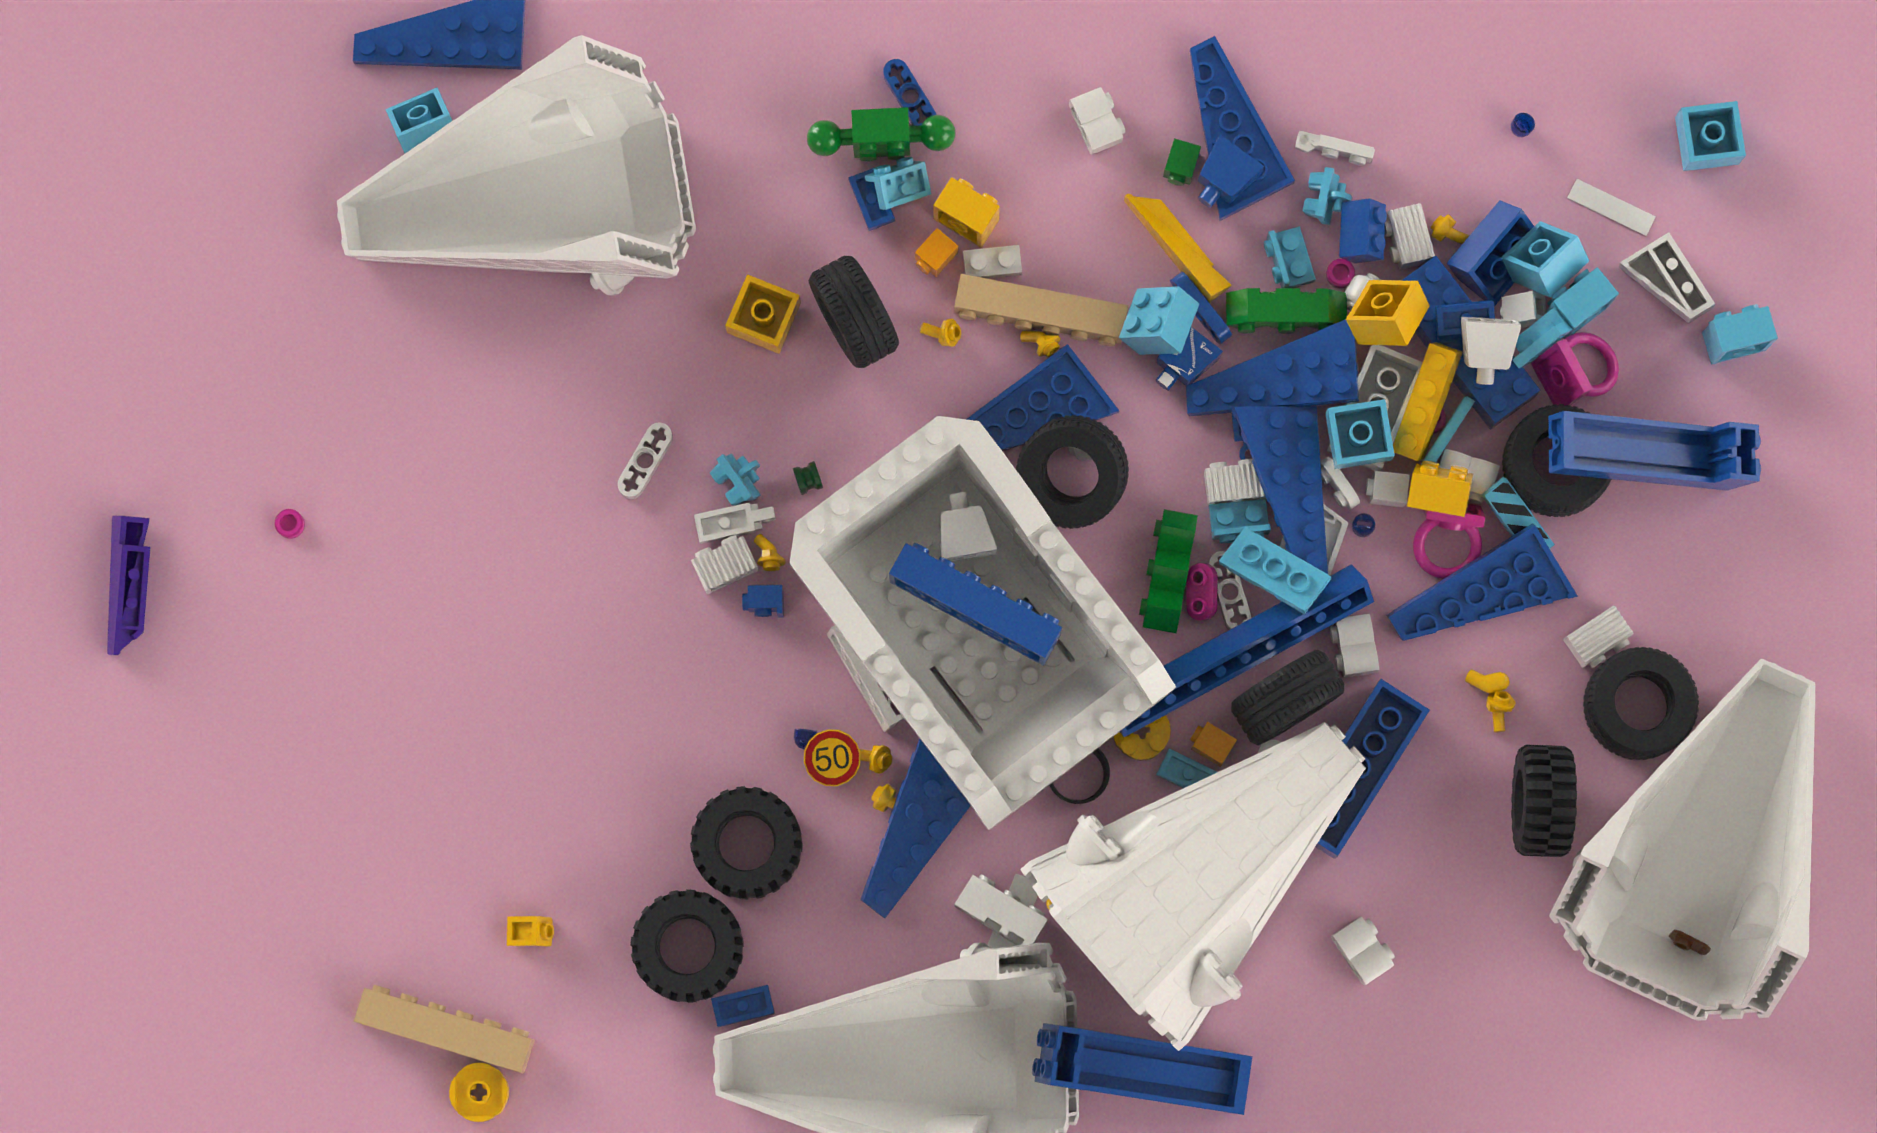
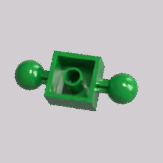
M908 107L851 110L852 129H840L838 125L829 120L817 121L807 132V144L811 151L819 156H830L836 153L841 146L853 145L854 158H860L861 161H874L877 157H888L889 160H898L905 158V156H910V143L922 142L930 150L943 151L954 142L956 131L952 121L942 115L930 116L922 125L909 126Z

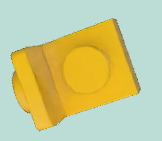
M508 916L507 946L551 947L554 935L552 918L542 916Z

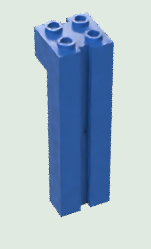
M1562 411L1548 416L1549 439H1552L1553 449L1549 450V473L1726 491L1760 481V459L1755 458V450L1761 444L1758 424L1726 422L1712 427Z
M1043 1023L1042 1029L1038 1031L1037 1046L1041 1047L1040 1059L1035 1058L1033 1062L1032 1075L1035 1076L1034 1082L1244 1115L1253 1056L1184 1046L1178 1051L1171 1043Z

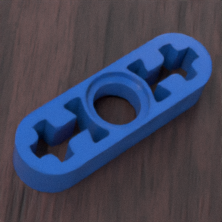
M900 59L888 61L883 69L884 80L901 108L908 107L909 121L912 126L922 125V123H918L920 116L916 110L920 106L925 117L937 115L907 64ZM894 67L897 71L903 70L901 72V79L904 84L901 87L896 76L890 77L891 69ZM907 90H914L918 93L919 97L914 103H906L902 99L903 93Z
M1180 272L1170 280L1173 287L1179 286L1199 303L1195 316L1217 343L1222 344L1232 336L1229 327L1184 272Z

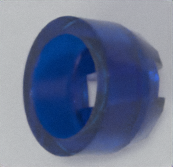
M1519 113L1511 121V131L1517 137L1523 138L1528 136L1535 127L1533 117L1527 113Z
M1359 514L1352 522V530L1359 537H1368L1375 530V520L1369 514ZM1362 521L1371 523V527L1357 525V522Z
M794 729L795 744L805 750L808 741L817 734V731Z

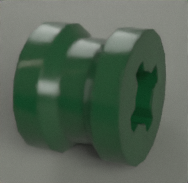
M814 461L808 463L807 467L793 468L801 495L807 494L808 490L813 488L817 490L823 488Z

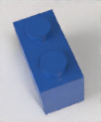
M1370 198L1342 202L1339 258L1353 263L1384 260V249L1386 246L1385 222L1387 219L1386 204Z

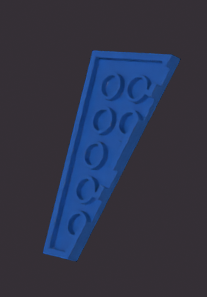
M472 0L354 34L353 62L354 64L522 70L526 0Z
M1213 36L1191 47L1189 51L1208 156L1218 137L1222 135L1264 165L1262 174L1232 203L1229 204L1220 197L1217 199L1219 221L1294 184L1295 180L1218 40Z
M1346 319L1187 385V414L1189 416L1232 413L1231 409L1233 407L1315 406L1359 402L1356 340Z
M1067 344L966 420L979 421L999 448L1005 451L1024 445L1041 426L1053 419L1080 415L1099 420L1119 413V409Z
M1317 406L1233 407L1231 411L1234 418H1237L1241 428V436L1252 456V464L1267 502L1271 504L1275 515L1274 520L1277 527H1280L1286 543V550L1328 574Z
M1532 523L1386 616L1400 639L1405 641L1433 634L1446 628H1456L1464 626L1466 623L1478 620L1484 621L1523 611L1525 608L1553 603V601L1565 598L1578 597L1536 525Z
M920 738L915 752L913 751L911 764L905 780L902 781L888 821L889 825L886 834L879 846L880 850L875 865L871 868L860 899L883 918H886L971 806Z

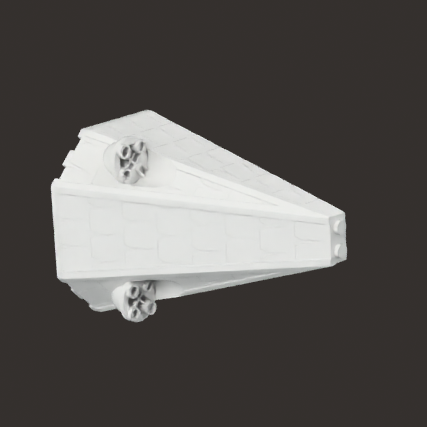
M583 35L574 37L337 200V218L341 227V245L344 254L361 261L558 273H591L590 283L595 290L601 289L602 292L611 296L622 292L624 286L635 277L667 279L677 276L679 268L676 263L678 260L684 259L689 247L686 242L687 237L693 236L696 231L679 122L674 113L667 115L660 103L665 98L656 82L649 83L644 76L642 70L645 69L646 65L641 57Z
M1761 658L1700 722L1695 730L1655 770L1651 777L1612 816L1605 826L1583 849L1576 853L1573 869L1549 917L1554 923L1560 922L1566 930L1563 935L1574 951L1580 950L1584 955L1583 964L1588 971L1696 1021L1706 1020L1710 1014H1721L1720 1017L1722 1019H1742L1744 1013L1757 1012L1759 1018L1770 1017L1809 952L1815 682ZM1673 930L1682 931L1707 944L1711 950L1706 955H1700L1691 949L1688 951L1680 949L1674 945V941L1670 939L1669 934Z
M1324 722L1138 809L1106 826H1103L1093 814L1088 817L1082 815L1077 819L1079 824L1076 826L1067 844L1029 861L1020 869L1024 876L1034 884L1032 887L1043 902L1050 899L1052 904L1049 906V912L1063 930L1137 1014H1142L1144 1017L1150 1014L1153 1017L1148 1023L1161 1036L1165 1035L1170 1040L1172 1046L1178 1051L1195 1035L1212 1006L1222 1004L1232 998L1237 1000L1242 996L1239 990L1243 985L1233 973L1242 962L1251 945L1260 934L1278 903L1366 769L1362 764L1365 760L1364 756L1355 746L1349 749L1342 740L1346 736L1335 724L1329 727Z
M973 943L968 949L961 951L960 959L714 1036L713 1055L715 1057V1073L713 1083L715 1095L819 1133H1067L1069 1125H1076L1079 1118V1090L1034 1082L1035 1076L1032 1075V1066L1035 1058L1040 1059L1041 1047L1037 1046V1034L1039 1029H1042L1043 1023L1077 1028V998L1073 991H1066L1063 985L1067 978L1060 963H1053L1049 956L1053 953L1050 943H1034L996 949L990 948L986 943ZM998 1025L1011 1034L991 1063L963 1043V1041Z

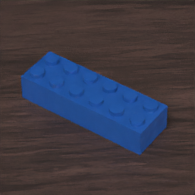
M1434 256L1401 280L1418 281L1430 305L1415 333L1427 349L1429 343L1438 342L1463 352L1462 334L1437 335L1435 306L1472 301L1438 257ZM1462 353L1453 378L1454 384L1464 397L1468 396L1475 401L1472 407L1490 430L1535 398L1540 392L1539 387L1523 367L1519 369L1513 360L1509 369H1495L1494 383L1492 385L1476 383L1477 368L1468 367L1464 363V355Z
M905 543L889 572L891 584L1043 666L1045 665L1061 636L1062 627L1058 625V619L1047 613L1041 616L1033 612V606L1021 599H1017L1015 602L1007 598V592L998 586L991 585L989 588L980 583L981 578L972 572L966 571L963 574L954 569L955 564L944 557H940L938 560L928 554L929 550L918 543H914L913 546Z
M1383 679L1377 682L1344 734L1346 737L1342 740L1349 749L1355 746L1364 756L1365 760L1362 764L1366 769L1315 846L1333 859L1338 857L1430 711V709Z

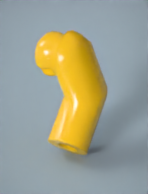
M1471 669L1465 678L1466 683L1489 694L1505 690L1510 684L1509 677L1503 672L1483 675Z

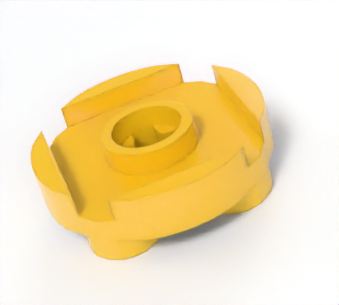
M1166 715L1144 726L1150 729V733H1146L1145 739H1140V736L1134 733L1123 737L1118 732L1113 736L1116 746L1125 755L1134 760L1143 761L1156 757L1165 749L1170 739L1171 728Z
M472 1063L462 1068L451 1081L449 1098L454 1109L465 1119L474 1122H485L502 1113L508 1102L509 1086L503 1073L492 1065ZM477 1084H482V1088L487 1089V1095H484L481 1101H477V1097L471 1095V1091L477 1088Z

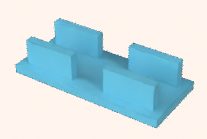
M1246 527L1219 560V564L1226 567L1230 572L1269 592L1304 615L1331 580L1330 575Z

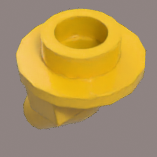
M1450 214L1445 217L1440 215L1430 227L1433 230L1431 237L1440 242L1447 237L1450 240L1463 244L1469 235L1453 228L1456 221Z
M954 319L944 320L941 327L923 322L920 328V333L938 338V342L942 346L953 347L961 338V328Z
M1022 331L1020 335L1021 342H1034L1038 344L1037 354L1039 357L1044 355L1050 357L1060 348L1059 342L1061 338L1058 335H1046L1040 331Z
M762 534L757 535L754 543L762 549V556L757 560V564L763 567L764 571L780 570V566L785 565L786 560L777 553L775 546Z
M1496 691L1495 693L1488 694L1486 707L1493 714L1494 732H1505L1504 712H1512L1516 704L1515 700L1506 691Z
M873 745L872 751L859 749L861 753L860 761L869 762V770L881 774L890 767L892 755L889 747Z
M888 783L883 787L879 785L871 797V800L874 801L873 808L885 812L888 807L893 809L896 801L894 796L897 790Z

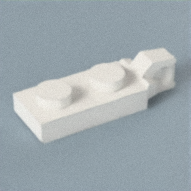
M1299 131L1295 149L1307 154L1313 150L1322 151L1321 155L1337 159L1338 155L1349 158L1350 163L1362 166L1366 162H1372L1375 152L1374 147Z
M750 503L694 515L700 544L726 539L733 535L740 536L754 533L763 529L762 523L776 520L772 506L759 509L758 504Z

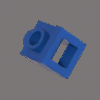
M748 585V593L742 594L743 611L754 612L756 617H770L772 612H777L778 618H784L783 586Z

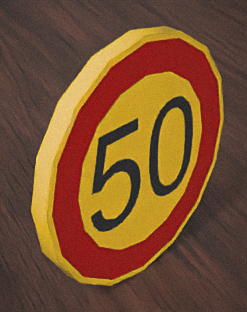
M827 729L818 732L808 741L804 750L803 762L807 773L815 782L824 786L837 787L847 783L856 775L860 767L861 753L857 742L849 734L841 730Z

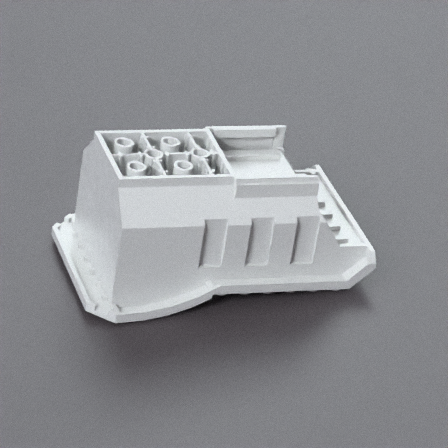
M943 416L935 417L795 522L790 566L838 628L872 677L961 791L988 830L1010 816L1176 688L1161 661L1052 523L1050 517L1017 470L979 421ZM966 492L969 507L982 506L997 547V554L953 562L955 564L954 569L963 574L966 571L972 572L981 578L980 583L989 588L991 585L998 586L1007 592V598L1015 602L1017 599H1021L1033 606V612L1041 616L1047 613L1059 620L1058 625L1062 627L1061 636L1044 666L890 583L889 572L905 543L911 546L914 543H918L929 550L928 554L938 560L941 557V512L952 510L949 495ZM935 667V668L937 669V671H938V672L940 673V675L944 678V680L947 682V684L950 686V688L954 691V693L957 695V697L960 699V701L964 704V706L967 708V710L970 712V714L974 717V719L977 721V723L980 725V727L976 724V722L973 720V718L970 716V714L966 711V709L963 707V705L960 703V701L956 698V696L953 694V692L950 690V688L946 685V683L943 681V679L940 677V675L936 672V670L933 669V670L931 671V668Z

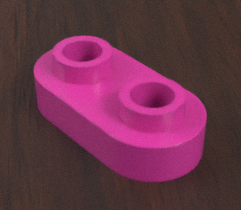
M1197 563L1188 570L1186 608L1190 617L1195 620H1209L1217 611L1218 575L1215 568L1210 564ZM1201 572L1203 580L1198 582L1197 575ZM1199 601L1203 604L1201 611H1198L1196 607Z

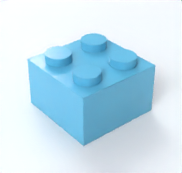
M438 88L385 109L404 153H407L452 121Z
M1737 101L1682 107L1675 116L1683 171L1739 165L1745 158L1746 152Z
M1542 221L1538 222L1501 257L1513 282L1550 298L1589 262L1578 236Z
M1598 267L1591 272L1588 269L1584 270L1574 279L1569 289L1565 286L1562 287L1547 303L1549 305L1547 312L1556 308L1573 329L1563 337L1564 339L1576 333L1606 310L1619 294Z
M1179 286L1137 288L1119 339L1139 355L1180 354L1199 303Z
M1758 304L1742 308L1741 313L1734 315L1731 314V311L1722 312L1715 315L1714 320L1708 322L1709 325L1703 330L1702 335L1711 365L1766 351L1778 339L1768 306L1759 308Z
M1385 399L1327 409L1325 415L1334 469L1392 461L1395 455Z

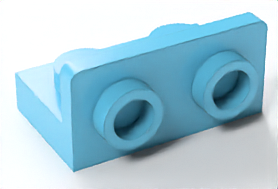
M905 157L896 160L897 165L891 167L890 165L877 166L873 168V173L865 175L866 181L874 182L880 209L887 210L931 195L924 161H913V157Z
M1300 226L1277 233L1274 230L1269 231L1267 240L1264 241V248L1267 257L1273 258L1275 267H1272V274L1275 283H1280L1281 288H1295L1315 282L1316 278Z
M1556 308L1551 309L1518 336L1516 348L1520 354L1512 360L1519 369L1533 362L1573 330Z
M1266 499L1211 504L1208 506L1212 540H1219L1221 544L1233 543L1245 527L1264 538L1271 531V526L1268 522Z

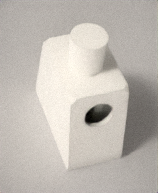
M1461 317L1464 363L1468 367L1477 368L1476 383L1492 385L1494 383L1495 369L1507 370L1510 368L1521 324L1516 320Z
M966 492L949 495L952 510L941 512V557L955 562L997 554L996 543L982 506L969 507Z

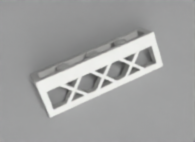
M835 625L831 627L827 636L884 733L894 728L898 722L905 718L902 714L896 716L890 706L891 700L889 697L888 699L885 698V692L878 686L876 680L866 669Z

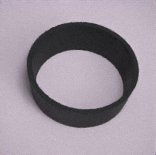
M1099 748L1092 752L1099 759L1103 768V781L1099 790L1087 799L1071 800L1061 795L1053 783L1050 784L1051 790L1060 799L1073 804H1084L1095 800L1104 792L1110 778V767L1106 756Z

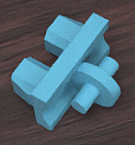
M1325 167L1324 172L1310 173L1309 188L1310 190L1320 191L1319 199L1306 198L1303 206L1305 215L1317 218L1321 224L1330 225L1333 211L1341 212L1342 202L1352 201V196L1345 193L1346 184L1339 183L1340 176L1334 173V168Z
M722 454L716 459L718 464L711 470L710 475L719 485L728 479L732 481L734 487L725 493L732 506L756 500L761 496L754 486V483L760 479L755 472L760 467L757 460L749 463L744 456L736 460L733 454L727 456Z

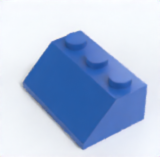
M1499 200L1446 264L1460 282L1484 301L1493 300L1495 307L1501 297L1515 283L1512 281L1501 257L1525 236L1534 225L1521 208Z

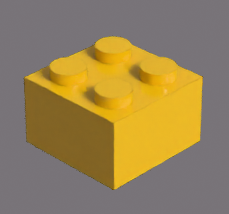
M951 177L933 205V218L935 221L982 248L999 221L1000 206L997 205L998 201L987 193L981 195L972 190L974 187L966 180L959 178L957 181Z
M747 274L726 322L727 333L780 354L800 307V295Z
M1369 280L1347 316L1346 321L1359 345L1407 346L1430 305L1418 281Z
M1422 461V464H1416L1412 474L1407 507L1465 517L1473 473H1468L1467 468L1460 466H1451L1450 469L1439 468V463L1432 461Z

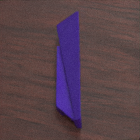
M112 517L107 654L119 655L125 646L144 633L150 547L144 546L150 518Z

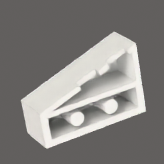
M1669 232L1619 264V268L1688 323L1712 310L1715 306V302Z
M980 874L979 878L972 875L954 907L1017 946L1034 944L1048 921L1044 917L1045 913L1032 905L1029 908L1019 902L1020 898L1006 889L1004 893L994 887L995 882L982 874Z

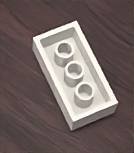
M1371 345L1358 375L1359 402L1346 403V405L1385 399L1393 443L1423 362L1382 345ZM1329 444L1327 451L1332 453L1331 445ZM1385 462L1361 466L1373 471H1381Z

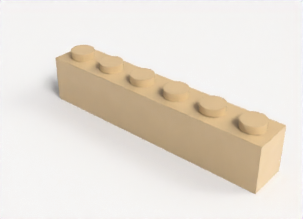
M965 274L960 275L954 305V313H958L959 317L963 319L975 320L976 317L987 319V322L993 325H1003L1004 322L1015 324V328L1030 331L1031 328L1042 329V332L1047 335L1059 336V333L1071 335L1070 338L1078 341H1087V338L1099 340L1098 343L1104 346H1115V343L1121 344L1122 340L1119 339V335L1128 311V305Z
M374 985L372 990L364 988L353 1022L516 1072L525 1073L535 1041L528 1038V1031L515 1027L512 1028L511 1032L500 1029L502 1023L485 1019L484 1023L481 1024L472 1021L474 1017L472 1014L457 1010L456 1015L445 1012L446 1006L430 1001L428 1007L417 1004V997L401 993L400 998L389 995L390 989Z

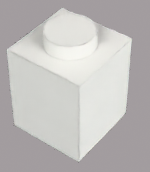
M1529 291L1501 297V318L1516 320L1521 324V328L1533 325L1547 313L1545 295Z
M1375 471L1372 479L1368 478L1366 483V495L1370 496V504L1404 508L1408 498L1410 475Z

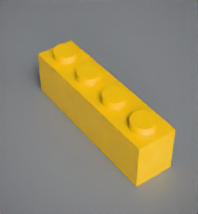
M1438 342L1429 343L1393 443L1394 453L1415 461L1425 458L1461 359L1462 351Z

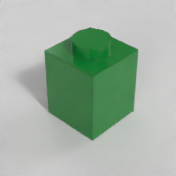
M1174 138L1163 177L1168 178L1167 181L1174 185H1190L1201 146Z

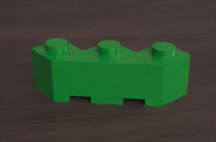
M1246 288L1226 293V325L1237 328L1239 333H1254L1255 328L1265 326L1276 328L1282 334L1294 333L1296 328L1306 326L1318 329L1319 331L1347 318L1346 293L1328 288H1316V292L1313 293L1300 292V288H1276V291L1260 292V288Z
M1164 509L1162 520L1156 519L1153 536L1158 537L1154 559H1149L1146 576H1151L1147 599L1142 598L1139 615L1144 616L1143 628L1177 634L1198 515Z

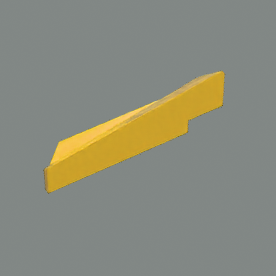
M1132 194L1125 195L1124 202L1180 272H1184L1209 303L1232 286L1213 268V263L1162 200L1136 197Z

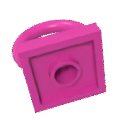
M1579 332L1568 336L1554 344L1531 362L1552 404H1564V406L1572 405L1583 396L1596 397L1607 393L1615 385L1619 374L1618 361L1610 345L1602 338L1587 332ZM1577 344H1589L1601 352L1607 363V375L1603 382L1598 385L1590 384L1571 349Z
M1468 504L1465 517L1423 510L1426 520L1415 533L1413 552L1417 563L1426 573L1436 578L1444 579L1481 556L1482 538L1477 527H1484L1485 514L1480 505ZM1439 526L1448 530H1465L1467 532L1471 548L1464 562L1452 568H1442L1429 560L1425 552V539L1434 527Z

